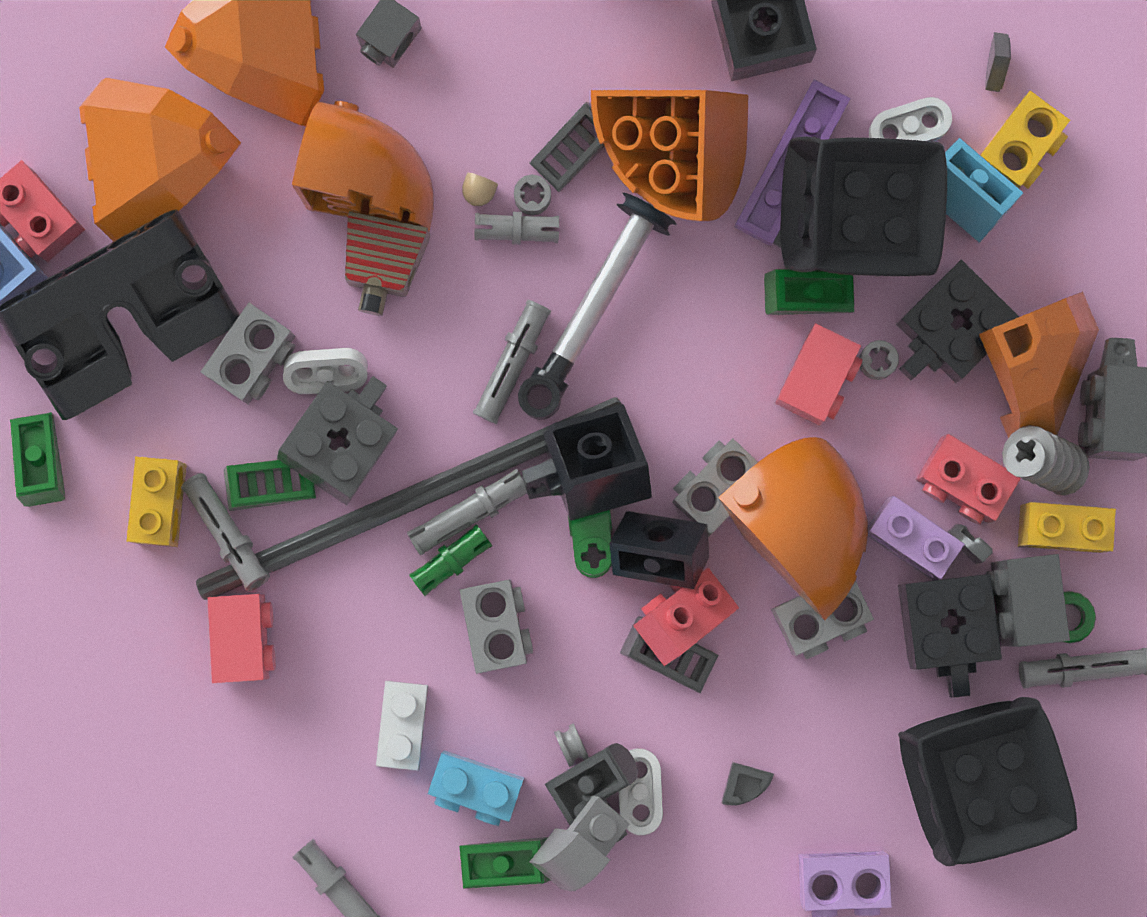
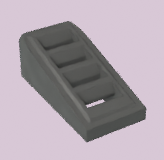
M585 102L529 163L558 192L605 147L604 144L599 143L598 138L596 139L581 124L587 118L594 125L591 103ZM574 130L590 145L586 151L569 136ZM562 143L579 158L574 164L558 149ZM550 155L567 170L563 176L546 161Z
M638 616L634 624L637 623L643 617ZM632 626L620 654L701 693L719 656L718 654L695 643L681 655L673 670L669 668L671 662L664 666L660 660L659 662L653 660L655 654L648 645L644 653H640L645 641L634 626ZM695 653L700 658L691 677L688 678L684 674Z

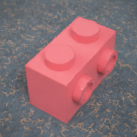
M23 160L19 161L0 178V224L5 227L10 223L20 234L14 240L30 258L37 254L46 262H49L85 231L84 227Z
M815 323L795 360L775 404L819 426L825 421L826 417L834 420L845 398L838 394L844 380L852 382L862 364L863 359L857 357L861 345Z
M950 434L940 438L916 478L918 482L924 485L922 492L941 503H944L947 498L961 507L958 511L961 516L978 525H981L982 521L990 523L997 520L1021 479L1008 472L1002 465Z
M709 568L702 571L694 589L670 585L674 594L665 599L660 593L641 608L645 616L633 625L664 666L686 652L739 609L738 605Z
M264 594L207 597L212 683L269 679V671H274L276 667L274 645L267 644V628H273L272 603L265 602Z

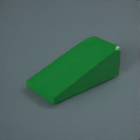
M774 269L765 273V312L767 315L855 312L853 275L829 273L820 270L799 272L790 269Z
M52 412L10 419L15 488L18 500L25 507L65 500L63 475Z
M548 837L460 845L463 889L544 884L551 881L530 863Z

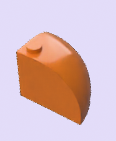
M591 90V109L599 143L604 144L614 164L612 169L632 193L639 194L647 202L654 205L655 209L686 220L713 221L720 218L728 210L738 191L745 165L749 95L712 90Z
M320 101L317 102L310 114L303 134L292 186L306 209L347 218L350 211L426 227L430 232L434 209L433 186L427 167L413 145L389 125L358 112L359 106L353 103L335 101L333 105Z
M808 437L790 442L768 454L718 498L743 538L825 621L839 607L856 581L857 576L855 573L863 552H866L868 519L865 513L862 492L841 454L827 440L818 437Z

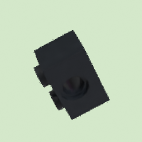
M626 511L610 541L613 575L694 589L709 559L708 525Z

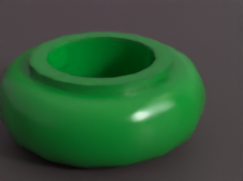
M1065 591V605L1071 604L1075 606L1081 616L1079 625L1073 630H1069L1070 641H1064V643L1071 644L1080 642L1090 635L1095 626L1096 614L1094 606L1088 598L1078 592Z

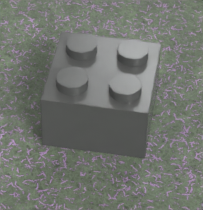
M1059 554L991 562L992 571H987L986 574H991L1001 646L1021 647L1070 641Z

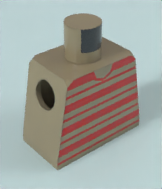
M349 211L345 280L350 286L363 288L358 311L383 316L387 294L406 297L429 242L430 233L428 228Z

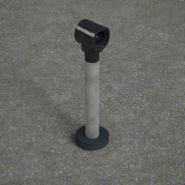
M624 192L625 202L623 204H616L631 217L542 369L536 366L530 378L526 379L520 386L518 392L519 404L522 410L531 418L537 420L547 419L559 410L561 398L569 386L564 380L652 229L670 236L668 232L669 225H677L668 215L655 209L653 205L638 197ZM542 386L550 390L552 399L547 407L535 409L530 406L528 396L532 389Z

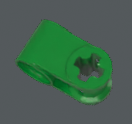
M610 510L570 521L568 516L570 537L573 540L574 559L578 571L588 578L602 577L609 571L612 565L610 552L612 533ZM591 547H596L598 554H605L606 559L599 561L598 568H591L589 561H582L581 557L588 555V549Z

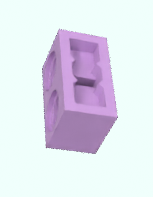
M895 496L885 500L868 525V537L932 581L942 579L965 545Z
M884 851L798 854L800 902L805 911H812V917L838 916L837 910L854 909L856 916L880 915V908H892L889 855ZM864 873L874 874L877 881L876 888L868 895L858 894L855 887L858 877ZM824 874L832 876L834 880L832 892L827 896H816L812 890L814 880Z

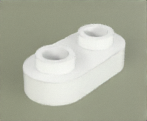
M935 97L923 98L878 114L869 128V138H884L882 130L891 128L896 132V139L934 142L942 138L949 130L952 123V113L949 106L943 100ZM925 115L932 116L936 122L935 127L928 128L924 126L922 117Z
M352 348L298 351L286 358L283 368V381L288 389L298 394H318L327 381L344 392L351 389L356 390L363 386L367 380L368 363L361 352Z
M635 748L629 750L635 762L646 764L647 772L643 777H637L631 785L619 791L620 816L630 823L627 828L629 832L636 835H647L659 827L663 817L661 767L658 759L652 752L642 748ZM642 804L648 807L649 815L646 819L637 820L634 818L633 809L637 805Z

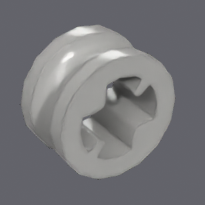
M533 174L521 178L514 188L516 206L520 211L528 215H537L544 212L551 201V189L548 182L541 176ZM527 186L532 190L539 186L543 190V192H540V198H543V200L538 204L533 200L526 204L522 200V198H525V192H522V190Z
M882 340L869 343L859 356V358L863 359L860 366L861 371L865 376L874 380L887 378L896 370L899 364V355L896 348L891 343ZM881 349L887 353L885 362L889 366L887 370H883L881 366L876 371L870 366L873 359L868 354L871 350H874L875 354H877Z
M574 723L569 725V729L566 732H561L560 730L554 732L569 767L574 765V761L577 758H583L584 760L589 758Z

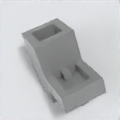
M592 796L567 830L559 828L553 830L530 863L560 889L576 891L592 881L609 863L610 859L606 857L630 823L600 797Z

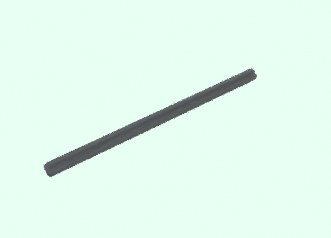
M614 397L561 421L622 405L618 398ZM550 426L290 538L255 555L268 574L508 470L546 453L543 434ZM232 565L212 572L196 581L198 592L203 600H208L207 597H217L244 585Z

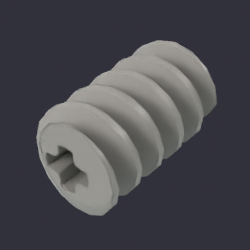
M1026 426L1019 428L1010 435L1004 445L1002 452L1003 464L1008 472L1055 494L1068 495L1075 493L1083 487L1088 478L1090 466L1088 456L1083 449L1041 427Z

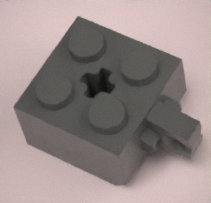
M1108 338L1105 340L1100 369L1088 374L1087 380H1083L1081 384L1080 402L1081 405H1086L1085 422H1081L1079 426L1078 444L1079 447H1084V452L1088 458L1135 461L1147 457V367L1137 366L1134 339Z
M373 376L360 394L352 389L347 394L327 381L278 450L277 459L345 505H348L398 430L397 427L380 417L383 410L375 405L387 385ZM338 436L344 438V447H339L336 451L329 447L331 443L330 438L336 439Z

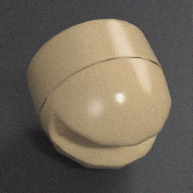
M467 172L462 186V193L465 200L472 206H483L493 199L498 184L485 177Z

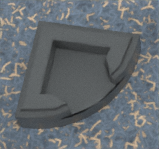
M994 32L987 64L985 90L1000 92V89L1003 88L1011 60L1009 34Z
M955 524L948 533L965 544L961 550L975 564L983 563L993 553V549L980 537L975 539L967 531L966 526Z
M732 762L721 803L725 805H740L757 798L768 788L774 773Z

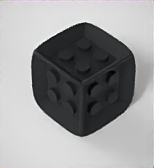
M797 137L790 140L783 169L780 240L784 266L787 269L799 272L820 270L845 275H934L940 264L945 234L947 160L944 146L939 142L889 138L848 137L820 139L816 137Z
M1019 697L1013 701L990 703L939 717L898 733L902 762L922 829L933 850L934 858L943 865L950 867L957 864H971L995 859L1052 842L1078 829L1075 802L1060 749L1049 719L1037 699Z

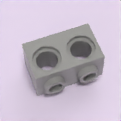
M248 303L205 364L201 373L246 404H249L253 398L259 400L264 395L272 381L268 378L269 374L276 364L284 365L286 358L293 353L295 345L291 342L296 336L279 322L251 303ZM262 329L273 330L274 341L272 345L266 349L255 348L254 337L257 332ZM239 363L248 364L250 368L249 378L242 384H233L230 380L232 368Z
M733 438L726 446L719 440L703 456L702 459L707 463L705 468L697 476L689 471L673 488L679 495L672 502L693 522L707 524L708 537L729 517L728 512L718 497L736 482L724 478L720 469L722 461L728 458L738 460L743 466V475L758 463ZM697 489H707L713 494L715 502L711 510L702 512L692 505L691 496Z
M509 579L459 589L476 674L527 664L526 655L533 654V647L529 628L520 629L517 613L525 612L521 587L512 588V583ZM489 593H499L505 599L506 608L498 617H489L482 610V600ZM498 634L508 635L514 643V651L506 659H498L490 651V642Z
M856 581L845 597L852 602L854 611L851 618L844 622L836 619L833 613L824 621L801 596L771 609L792 655L797 656L803 653L805 659H809L828 650L826 642L841 635L845 642L867 632L864 624L874 620ZM801 615H808L815 622L814 634L805 640L799 638L794 632V622Z

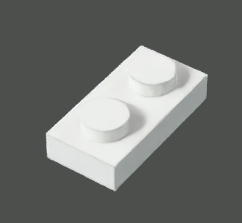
M385 681L376 766L419 770L428 685Z

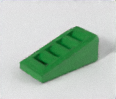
M280 460L229 465L224 469L229 511L315 499L314 483L298 473L301 491L293 492L290 473L292 468ZM274 471H281L283 493L276 494ZM263 473L266 495L259 496L256 474ZM240 476H246L249 497L241 498Z

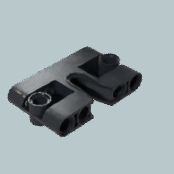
M177 209L160 215L0 305V324L25 361L24 365L27 372L37 380L62 420L71 419L132 385V374L120 337L107 317L108 312L112 308L123 307L127 309L143 334L172 362L229 331L240 316L212 269L209 260L202 252ZM191 265H198L205 270L203 278L195 283L188 282L181 276L183 270ZM48 349L56 355V360L52 364L41 365L33 359V354L37 350Z

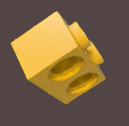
M1030 90L980 156L1016 187L1020 188L1023 185L1029 189L1043 171V168L1038 163L1046 152L1054 156L1068 138V135L1062 131L1070 122V119ZM1035 120L1042 123L1046 130V136L1040 138L1032 135L1028 129V121ZM1013 153L1018 156L1021 161V170L1014 171L1007 168L1003 162V154Z
M135 456L126 542L178 547L184 495L181 487L185 482L187 464L179 460Z
M1036 502L1020 505L1018 547L1092 553L1112 552L1114 549L1116 509Z

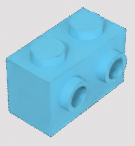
M959 138L945 152L947 160L946 215L980 243L1000 222L1023 192Z
M444 750L439 758L428 795L436 797L434 804L439 807L459 812L460 806H464L477 811L476 819L499 826L501 819L510 822L524 777Z

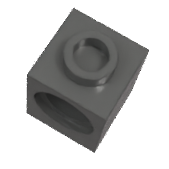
M380 0L356 33L359 45L362 46L360 52L376 65L380 66L384 61L394 68L422 27L419 17L395 0Z

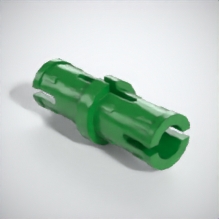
M476 524L448 547L445 544L438 549L440 553L422 567L410 573L409 576L422 594L426 596L453 574L458 576L464 572L463 567L493 545Z

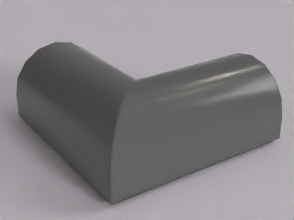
M614 743L545 783V786L567 822L571 825L592 796L600 797L610 806L606 798L631 785L637 778L638 770L636 762L628 749L621 744ZM626 830L618 841L622 840L627 835Z

